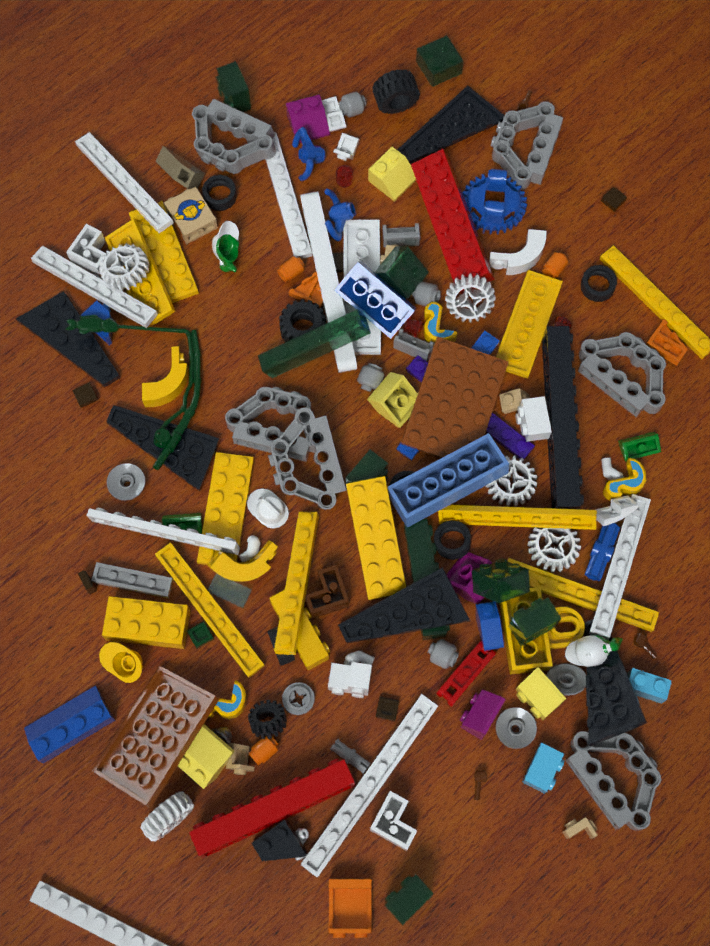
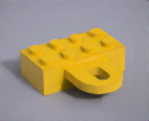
M541 587L501 591L498 596L510 674L529 673L538 667L541 671L550 670L553 666L550 649L567 648L570 643L582 638L585 625L583 618L574 609L569 607L544 609ZM572 622L575 625V631L559 633L555 629V624Z

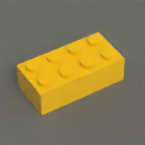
M109 596L102 636L107 641L185 649L191 610L188 605Z

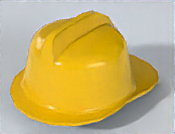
M109 642L100 650V662L108 672L125 683L137 681L143 669L142 658L138 652L130 650L117 642Z

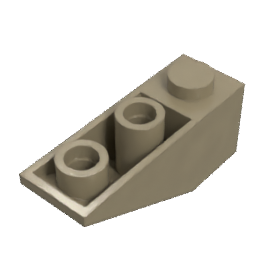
M165 146L162 147L156 159V162L175 181L187 189L194 187L198 189L205 174L203 171Z

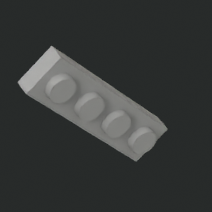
M96 562L91 580L92 583L168 599L173 584V578L98 562Z

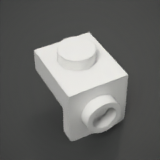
M342 133L337 149H334L333 152L341 160L347 161V158L353 160L360 140Z

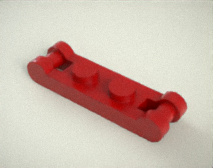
M481 640L436 694L440 698H445L448 701L447 704L452 707L497 652L494 649L484 651ZM480 651L486 655L484 659L477 655ZM450 686L456 690L454 695L447 691Z

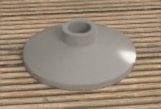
M120 464L113 468L107 477V488L110 494L119 500H132L139 496L145 487L144 473L133 464ZM125 482H131L128 487L124 486Z
M559 664L552 667L547 673L548 679L563 695L578 694L586 687V674L575 665Z
M509 708L502 712L497 719V736L509 748H524L536 736L537 726L535 719L525 709ZM512 726H517L519 728V732L514 733L512 731Z

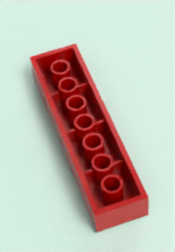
M441 149L411 164L453 283L455 284V278L462 280V274L465 278H469L468 275L470 273L472 278H475L478 274L479 280L485 277L486 283L495 280L449 156Z
M334 759L327 763L328 767L322 770L320 767L309 771V776L303 779L301 776L290 780V785L284 788L282 785L271 789V794L265 797L260 794L252 798V803L248 805L241 803L231 808V813L224 814L222 812L213 816V821L207 824L201 822L192 827L193 830L189 834L198 856L201 858L210 856L355 787V782L345 760Z

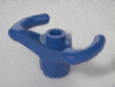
M301 127L294 136L292 146L297 148L301 139L303 146L299 149L298 157L302 163H306V169L299 176V180L304 181L311 175L314 164L324 161L325 150L321 146H314L307 134L306 128Z
M325 189L324 193L331 198L334 205L330 208V220L325 221V226L332 238L340 241L346 221L356 216V210L352 202L341 203L332 190ZM331 221H334V222H335V229H334V227H333Z

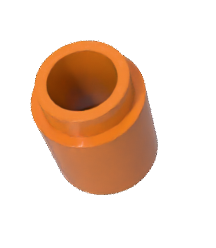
M554 252L543 266V274L557 278L568 264L566 255L561 252Z
M293 256L279 266L280 269L277 270V273L284 282L291 281L304 271L303 267L305 265L299 257Z
M266 736L265 739H260L253 745L248 754L259 766L279 751L276 748L279 744L273 737L268 739Z

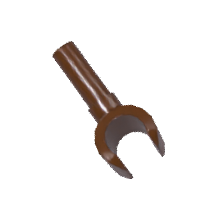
M528 90L523 102L518 104L517 111L528 108L527 104L532 91Z
M642 633L637 634L633 642L634 645L643 648L655 659L657 655L645 644L648 638Z
M484 770L476 771L474 774L476 786L474 800H479L480 782H487V775Z

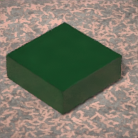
M204 621L187 630L196 649L214 640Z

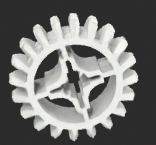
M127 243L124 246L119 244L118 248L112 246V251H106L107 256H102L103 261L99 262L101 278L114 290L119 288V290L123 291L124 288L130 290L131 286L136 287L138 282L142 283V278H147L146 273L149 272V261L146 254L140 247H136L134 244L131 246Z
M470 273L468 275L469 278H465L462 274V280L455 278V284L450 283V289L446 290L447 296L445 301L451 315L455 314L456 319L461 317L463 322L469 319L471 323L472 319L475 318L478 322L480 316L485 319L486 313H491V308H494L493 301L496 300V297L494 295V288H491L490 282L486 283L485 277L479 280L478 274L475 278H472ZM464 289V293L456 298L457 294ZM485 298L483 303L480 306L476 307V304Z
M505 456L509 462L510 471L505 476L486 485L487 488H490L488 494H494L493 500L499 498V504L506 501L507 507L510 506L511 502L516 507L518 501L523 505L525 504V499L530 500L531 494H534L536 491L534 488L537 487V482L535 481L537 475L533 474L534 468L528 469L529 462L523 464V458L516 461V456H513L512 460ZM516 470L519 471L524 477L519 476ZM511 474H512L513 484H512V487L510 488V484H511V483H510V480H509V479H510ZM497 483H499V485L505 487L506 492H504L502 489H500V487L498 486ZM526 487L523 491L513 494L514 489Z
M535 527L533 529L534 534L529 536L531 541L527 543L529 547H532L528 550V553L534 554L531 559H538L537 566H540L541 563L544 564L543 570H546L548 566L551 567V572H554L556 567L559 572L563 570V566L568 569L570 564L576 562L575 558H578L580 555L577 552L581 549V546L578 545L580 538H574L577 535V531L570 532L571 529ZM553 533H557V534H560V535H562V536H561V537H556V536L553 535ZM541 536H544L546 546L540 550L539 539ZM568 542L569 554L565 557L562 546ZM551 544H557V549L550 547ZM546 555H553L556 559H551Z
M178 792L166 799L142 822L141 829L143 834L152 842L168 834L192 812L194 804L190 797L184 792Z

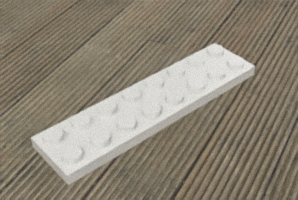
M380 220L346 221L344 226V278L359 260L380 276ZM344 299V308L355 355H381V330Z

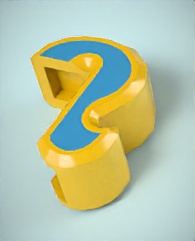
M431 302L425 307L424 320L427 321L424 325V338L428 343L430 341L435 343L437 337L455 342L457 338L456 331L439 330L442 306L437 302Z
M629 458L626 462L629 477L609 480L603 489V495L607 500L611 501V499L619 498L623 494L628 496L636 495L642 490L646 482V471L641 462Z
M236 680L234 682L232 699L219 698L208 718H213V712L215 711L227 719L236 718L243 712L247 702V695L240 682Z

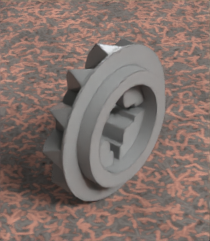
M304 683L289 685L282 696L285 709L295 715L306 714L312 709L315 701L312 689ZM295 691L299 696H305L302 699V707L298 702H293L295 700Z

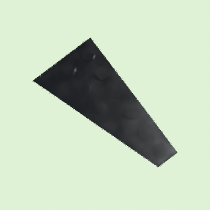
M467 86L399 147L397 151L404 155L408 162L412 164L441 149H445L503 121L504 114Z
M64 291L16 318L18 323L28 328L30 332L41 338L63 357L69 359L75 366L81 368L103 387L120 379L118 372L91 332L81 334L78 328L69 331L65 330L69 326L67 323L68 319L79 321L81 316Z
M112 406L106 421L107 424L157 460L164 448L157 447L153 440L155 432L160 429L165 421L119 406ZM169 423L165 429L171 435L177 425ZM186 428L181 436V441L175 450L169 454L163 465L200 492L220 439Z
M441 568L340 623L338 626L345 641L349 644L465 623L471 620L445 570Z
M594 618L584 622L585 636H592L589 633ZM618 650L611 651L602 664L587 667V727L589 728L588 745L590 747L647 724Z

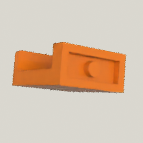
M329 879V933H333V938H346V933H354V938H367V933H372L371 879Z

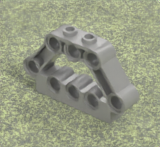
M215 99L212 100L208 107L198 105L193 109L192 116L195 120L196 132L194 147L201 160L206 164L211 163L221 171L225 170L236 174L247 166L275 156L276 148L272 140L275 134L271 125ZM212 123L216 124L221 131H231L236 138H245L248 144L229 151L221 143L213 144Z
M541 102L538 106L520 111H508L504 115L503 121L498 123L496 132H498L497 137L493 136L491 142L493 161L499 164L503 170H507V175L511 177L512 182H517L516 187L522 186L521 190L526 189L530 182L541 185L559 135L563 117L554 115L555 108L550 102ZM539 126L537 137L533 141L532 151L528 155L525 166L511 149L515 133Z
M628 332L606 339H587L582 343L579 350V358L582 361L578 370L579 373L635 417L643 410L649 414H656L661 410L665 403L663 370L666 367V362L658 351L651 349L641 338L635 337ZM622 343H627L629 346H623ZM586 349H590L593 353L586 352ZM636 354H641L643 358H639ZM618 355L627 356L630 358L633 366L644 369L646 374V394L638 383L630 382L623 371L613 369L611 362L602 358ZM651 365H655L658 369H653ZM598 368H603L606 372H601ZM613 380H619L621 384H616ZM628 391L634 392L635 395H630ZM650 400H655L658 404H653Z
M261 387L257 390L256 395L236 409H230L225 415L228 429L233 432L234 444L271 453L270 447L274 440H270L269 437L276 435L280 438L284 432H281L275 426L264 428L258 422H249L271 408L276 409L282 415L295 414L299 406H305L311 410V402L307 397L295 391L290 393L279 387ZM263 397L270 398L268 401L261 400ZM282 401L288 402L285 406L279 405ZM301 413L299 420L302 423H307L309 421L308 414ZM234 418L240 419V421L237 423L231 422V420ZM309 426L303 430L306 438L298 436L295 440L296 443L289 447L288 458L307 462L309 452L315 453V448L310 445L308 440L310 434ZM257 430L260 432L256 436L251 435L252 431ZM315 433L312 436V439H320L319 443L323 440L322 435L319 433ZM277 443L275 445L277 453L285 452L284 444Z
M308 408L299 409L295 413L294 420L280 438L272 442L270 447L271 455H268L271 467L275 466L276 473L273 474L275 484L280 485L282 492L286 495H296L316 503L318 507L324 510L331 509L336 504L335 494L346 491L328 420L326 416L315 418L313 412ZM301 413L308 414L309 421L307 423H302L299 420ZM308 426L310 430L308 440L310 445L315 448L313 459L320 467L318 478L324 484L326 491L299 482L292 474L294 463L288 458L287 453L289 447L304 428ZM315 433H319L323 437L322 442L319 444L312 440V436ZM277 443L285 445L286 450L284 453L279 454L275 451ZM319 452L327 454L328 459L326 462L318 460L317 455ZM286 461L290 464L289 472H282L280 470L282 462ZM325 470H329L333 474L330 481H325L322 477ZM292 480L295 482L296 487L293 491L286 490V481ZM325 494L331 497V503L327 506L321 503V497Z
M586 731L578 732L570 742L574 754L565 760L615 830L625 824L634 831L647 828L651 821L649 813L655 790L661 782V775L656 769L658 767L656 762L651 757H647L642 743L639 740H635L630 734L623 733L590 747L588 745L589 733ZM578 738L586 740V748H581L578 745ZM619 740L627 742V750L620 748ZM588 752H606L622 755L625 759L626 768L631 772H635L638 776V786L631 811L627 806L626 797L621 793H617L614 789L613 779L610 776L604 775L601 771L600 761L592 758ZM632 757H637L640 760L639 767H635L632 764ZM587 763L595 766V773L591 774L586 770ZM645 774H650L652 776V784H647L645 782ZM600 780L608 784L607 791L599 788ZM612 798L620 800L621 806L619 809L612 806ZM635 814H639L642 817L643 822L641 825H637L634 822Z

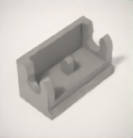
M415 223L414 227L386 228V225H383V247H386V245H399L400 247L419 246V223Z
M400 328L398 336L394 338L393 348L413 357L418 355L427 362L434 342H425L404 333V329Z

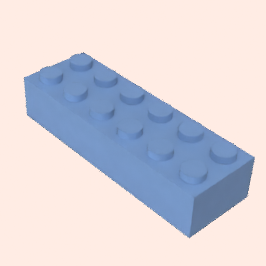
M488 433L388 486L389 499L408 528L509 473V462Z

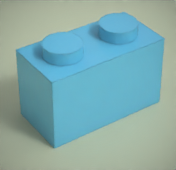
M634 668L628 671L627 674L636 696L661 704L667 700L672 680Z
M541 743L536 750L522 783L544 794L548 790L552 791L556 783L554 775L556 771H561L565 762L562 760L564 754Z

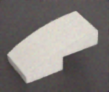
M337 97L322 100L329 132L346 128Z
M628 495L611 499L610 506L596 509L597 521L603 526L615 523L634 512L638 508V504Z

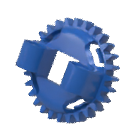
M491 169L488 172V177L482 174L481 179L476 176L475 182L470 181L469 186H465V191L462 193L474 225H477L476 230L482 228L483 233L489 230L490 235L492 231H496L498 235L499 230L506 233L507 228L512 230L513 225L517 227L518 222L522 221L527 207V197H524L525 191H521L522 186L516 187L517 182L511 183V177L507 178V170ZM485 191L505 192L504 202L488 200L484 206ZM472 207H474L481 214L482 217L480 221L479 217L475 214V212L471 213ZM511 212H515L514 218L513 216H511L510 218L506 219L504 223V217L509 215Z

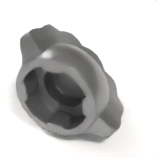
M227 727L211 730L226 744L231 743L232 732Z

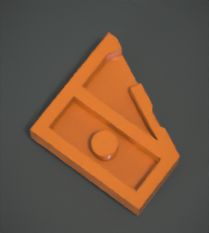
M314 272L311 277L304 279L301 285L295 289L292 288L289 291V296L298 300L304 299L305 302L310 300L313 305L317 303L319 308H321L323 299L317 272Z
M663 319L646 345L658 351L661 357L677 366L688 349L679 340L677 334L670 331L667 327L668 322Z

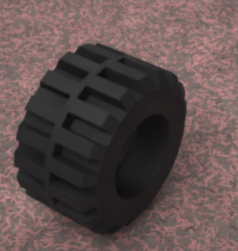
M405 69L393 70L383 74L374 82L372 87L378 108L383 113L396 114L403 112L415 105L416 101L420 98V92L414 75L411 71Z
M300 299L301 302L295 300L292 305L287 304L286 309L283 308L281 311L282 315L279 317L281 337L286 344L290 343V347L293 349L297 347V350L301 351L302 348H305V351H307L311 346L315 348L316 343L320 344L322 338L325 337L326 318L322 308L319 309L317 303L313 305L310 300L305 302L304 299ZM299 320H308L313 324L311 328L304 331L293 327L294 323Z

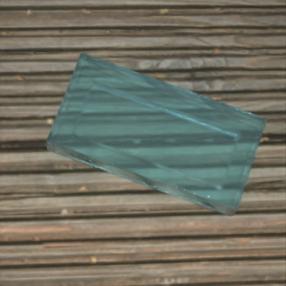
M217 573L207 590L209 593L241 608H244L252 592L251 589L226 579Z

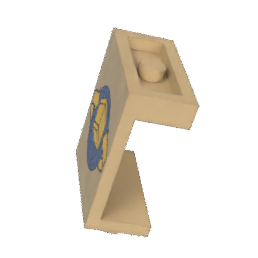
M196 187L187 189L182 194L171 197L164 202L167 213L173 217L186 244L218 228L216 218Z

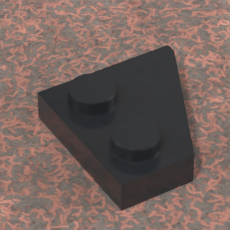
M287 819L252 842L262 861L299 858L308 855Z

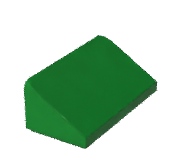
M655 432L618 441L624 461H627L629 458L637 459L661 452L659 436Z
M202 513L164 515L162 517V525L169 526V524L180 527L181 530L194 529L199 534H202Z

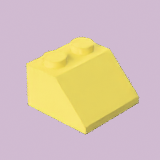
M393 147L368 169V181L394 202L416 181L407 158Z
M390 372L367 400L379 414L398 428H401L411 415L418 393L404 375Z
M539 667L516 688L518 692L516 694L523 703L527 702L531 707V713L537 719L541 718L544 720L566 699Z
M204 724L181 759L178 767L205 789L217 779L235 751Z

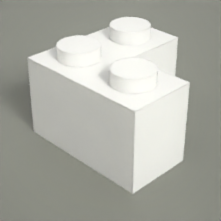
M86 224L66 253L70 262L101 278L99 262L103 261L102 256H107V254L100 249L105 244V239L101 231Z
M545 396L522 399L515 418L517 425L520 424L522 435L526 437V442L549 439L552 431Z
M351 662V665L331 663L328 690H331L332 694L343 695L345 692L351 693L352 697L364 698V695L368 696L372 665Z
M390 791L370 831L407 851L417 830L399 821L408 804V800Z

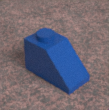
M95 301L81 314V317L97 315L103 320L112 319L110 308L106 304H100L98 301ZM95 332L109 346L112 344V332Z
M496 602L476 604V622L484 651L504 648L500 616Z

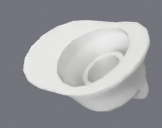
M258 489L248 497V510L263 525L274 529L285 524L289 515L288 508L272 491Z

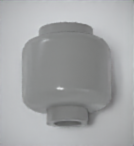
M358 92L343 95L339 102L340 110L347 117L362 114L364 106H366L364 96H361Z
M422 281L413 288L412 296L416 304L426 306L431 302L438 303L441 292L436 284Z
M371 363L364 365L357 378L358 383L362 385L361 389L371 392L372 389L375 390L384 378L382 368Z
M444 639L438 640L437 643L433 642L428 650V653L431 654L430 661L443 669H447L450 666L453 667L459 656L457 647Z

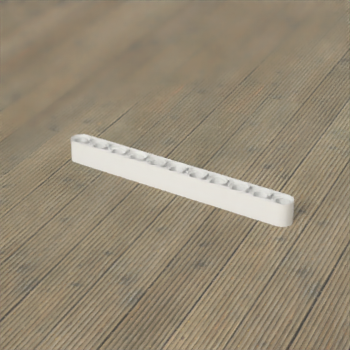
M319 192L301 194L302 208L338 372L357 370V362L343 299L334 291L339 285L325 226Z

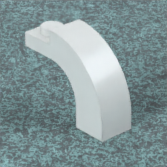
M528 229L526 246L517 253L490 252V267L494 269L506 268V275H516L528 271L541 258L546 242V231Z

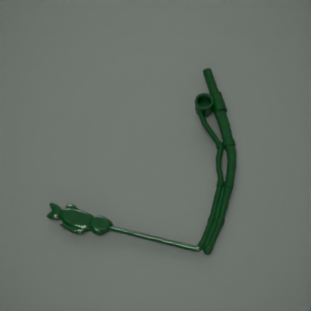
M97 315L82 316L79 321L68 319L67 323L69 326L65 330L69 331L78 328L81 334L102 331L111 333L118 331L119 328L186 334L189 346V384L185 390L182 406L179 411L168 418L160 429L155 432L154 444L159 448H164L153 464V468L159 470L169 454L175 450L181 441V436L191 418L195 415V410L199 403L202 379L201 351L197 330L193 329L190 332L187 329L145 328L144 326L118 325L111 318L103 320ZM194 383V391L191 404L188 408H186L187 397ZM184 412L181 421L170 435L169 431L165 428Z

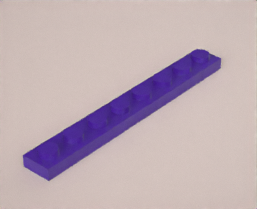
M417 355L408 365L406 371L422 382L428 362ZM491 414L486 434L489 433L492 439L519 460L520 458L525 459L535 446L529 441L526 442L522 435L496 415Z

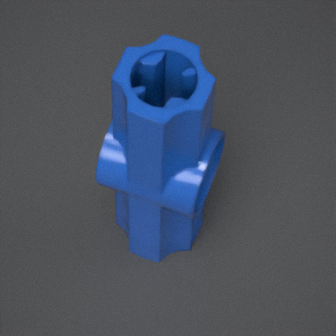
M617 524L602 525L599 537L592 547L591 558L584 574L587 578L600 581L603 577L605 567L613 554L614 543L620 530Z

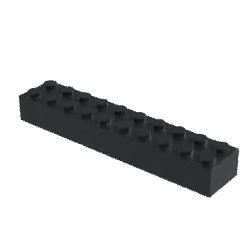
M546 326L542 339L544 391L552 431L550 438L547 439L552 509H581V506L584 504V496L580 494V487H582L583 483L582 475H579L581 457H578L577 450H580V439L576 437V432L579 431V422L575 421L578 405L574 403V397H576L577 392L576 385H573V379H575V367H572L574 350H571L570 345L573 344V333H570L569 326Z

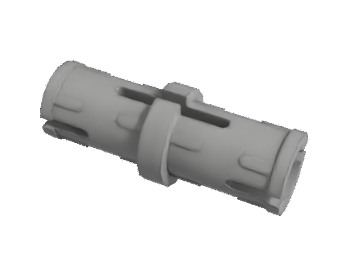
M339 739L330 748V750L345 759L347 764L350 763L363 774L371 764L358 755L354 748L350 749Z

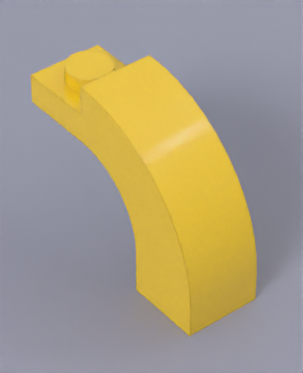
M179 346L171 347L172 367L167 377L158 382L142 383V401L145 408L167 404L179 396L185 388L189 377V369L187 363H185L184 353L180 352Z
M268 540L256 556L246 562L233 561L225 553L219 551L207 566L226 579L239 582L250 581L262 576L271 568L266 561H270L277 552L275 550L278 546Z

